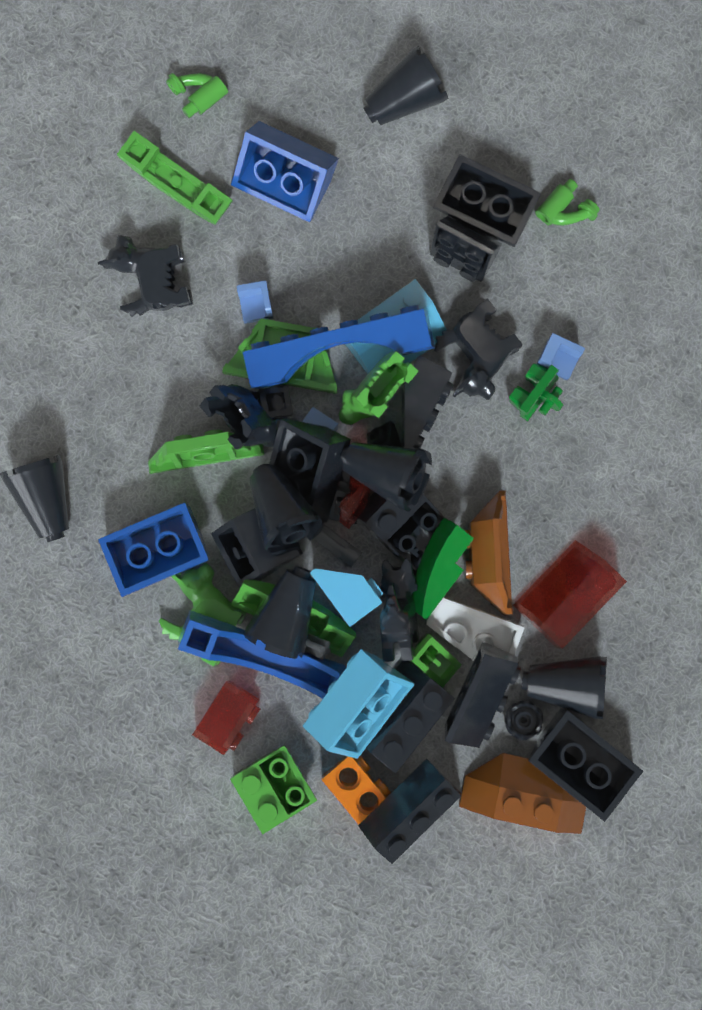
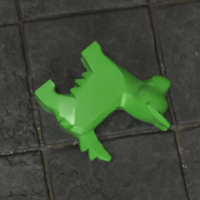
M397 351L385 355L356 389L343 392V406L339 411V420L343 424L353 425L359 420L370 418L373 415L379 418L388 408L387 403L404 382L409 383L418 373V370L411 363H405L403 361L404 357Z
M204 563L197 569H188L183 574L178 573L171 576L178 583L183 593L193 602L191 611L233 626L243 623L247 612L232 606V602L213 586L212 579L215 573L208 563ZM160 618L159 623L163 628L162 634L169 635L170 639L178 640L183 626ZM201 658L203 661L207 662L212 666H216L221 663V661H212Z

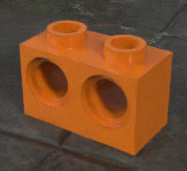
M361 755L358 759L345 756L328 770L321 780L359 825L391 794V791L380 778L376 781L373 780L368 774L371 767ZM347 767L353 768L358 774L357 779L352 783L343 782L339 776L341 770ZM366 792L374 793L378 798L377 803L373 807H364L360 803L362 794Z

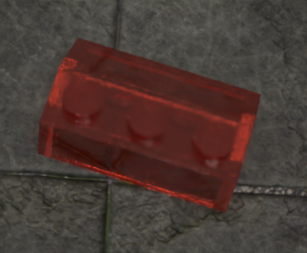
M575 540L524 592L513 606L556 648L563 649L627 581L603 558Z

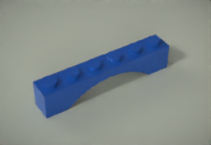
M418 305L401 308V314L390 317L387 312L372 315L369 322L358 324V320H350L340 323V329L328 331V327H321L310 330V336L299 338L298 334H291L281 337V343L270 345L269 341H262L251 344L252 350L243 351L250 388L261 389L287 383L293 374L310 358L324 350L343 344H377L391 348L403 355L434 349L435 345L428 312L425 309H419Z
M191 610L188 613L178 639V650L207 660L232 663L270 674L297 685L322 699L328 693L329 686L347 668L345 665L326 658L320 659L307 652L304 653L302 658L298 655L297 659L264 650L266 645L262 641L257 640L255 645L246 639L244 629Z

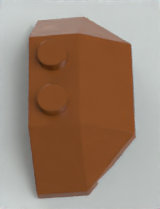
M500 490L468 524V530H464L474 538L467 547L469 548L470 561H464L465 579H471V586L500 613L508 615L513 614L507 505L506 490Z
M501 753L465 775L459 803L461 808L493 819L556 833L581 834L586 807L535 767L526 757Z

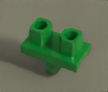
M533 363L525 376V380L535 385V388L529 393L520 386H517L509 396V402L520 411V417L527 422L542 402L543 405L538 411L545 416L550 409L560 411L564 406L558 399L563 392L561 388L556 386L549 393L559 380L557 376L559 369L553 365L546 369Z

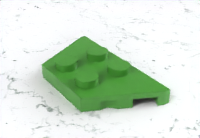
M261 318L252 329L251 335L244 339L238 347L237 353L230 362L224 365L222 372L226 375L248 378L243 351L252 350L251 344L269 341L270 345L281 343V337L291 334H298L299 338L310 336V330L316 328ZM326 350L310 358L293 374L287 383L282 384L337 394L338 390Z
M210 430L204 433L205 436L193 438L191 435L176 436L174 441L165 442L148 461L149 473L153 474L264 455L263 444L243 446L241 449L236 450L227 440L234 433L223 432L222 430Z

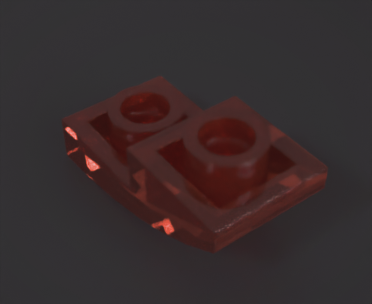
M352 476L349 478L350 493L344 497L339 506L340 523L348 529L351 528L362 513L371 493L370 488Z

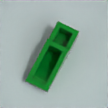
M445 517L433 533L423 553L415 577L418 590L413 592L412 598L416 612L426 620L464 571L456 562L474 539L461 527Z

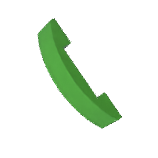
M133 131L117 153V156L157 189L214 225L217 224L233 202L231 198L210 183H203L163 155L159 147L136 131Z
M244 580L231 605L254 616L275 587V584L256 580ZM313 600L308 633L329 641L331 653L342 657L355 639L356 632L333 612Z

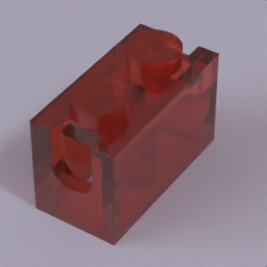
M227 680L192 735L222 755H225L229 749L235 751L244 737L240 733L242 727L246 722L251 725L261 708L256 706L260 699L234 682Z

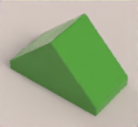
M427 633L415 645V656L413 660H410L442 688L462 665Z

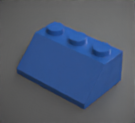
M258 121L245 132L231 186L305 221L311 222L332 180L339 158Z
M185 502L98 539L121 597L209 560L201 531L191 507Z

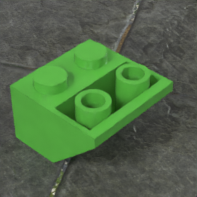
M285 745L259 758L233 774L230 778L262 835L317 801L316 796Z

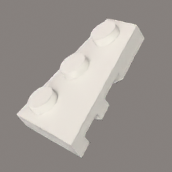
M443 597L426 622V625L454 647L461 650L472 661H474L483 641L515 655L525 628L521 624Z

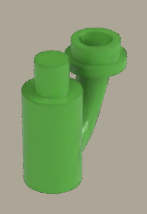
M171 73L166 80L168 87L176 96L186 92L185 86H202L188 97L189 103L182 108V111L188 118H191L197 112L202 115L228 93L226 86L216 75L212 77L208 74L194 73L176 76Z
M568 179L564 185H557L535 211V214L547 225L564 226L583 221L587 218L594 221L598 217L597 213L600 209L596 203L586 199L578 205V211L562 213L574 199L573 192L578 187L574 180Z

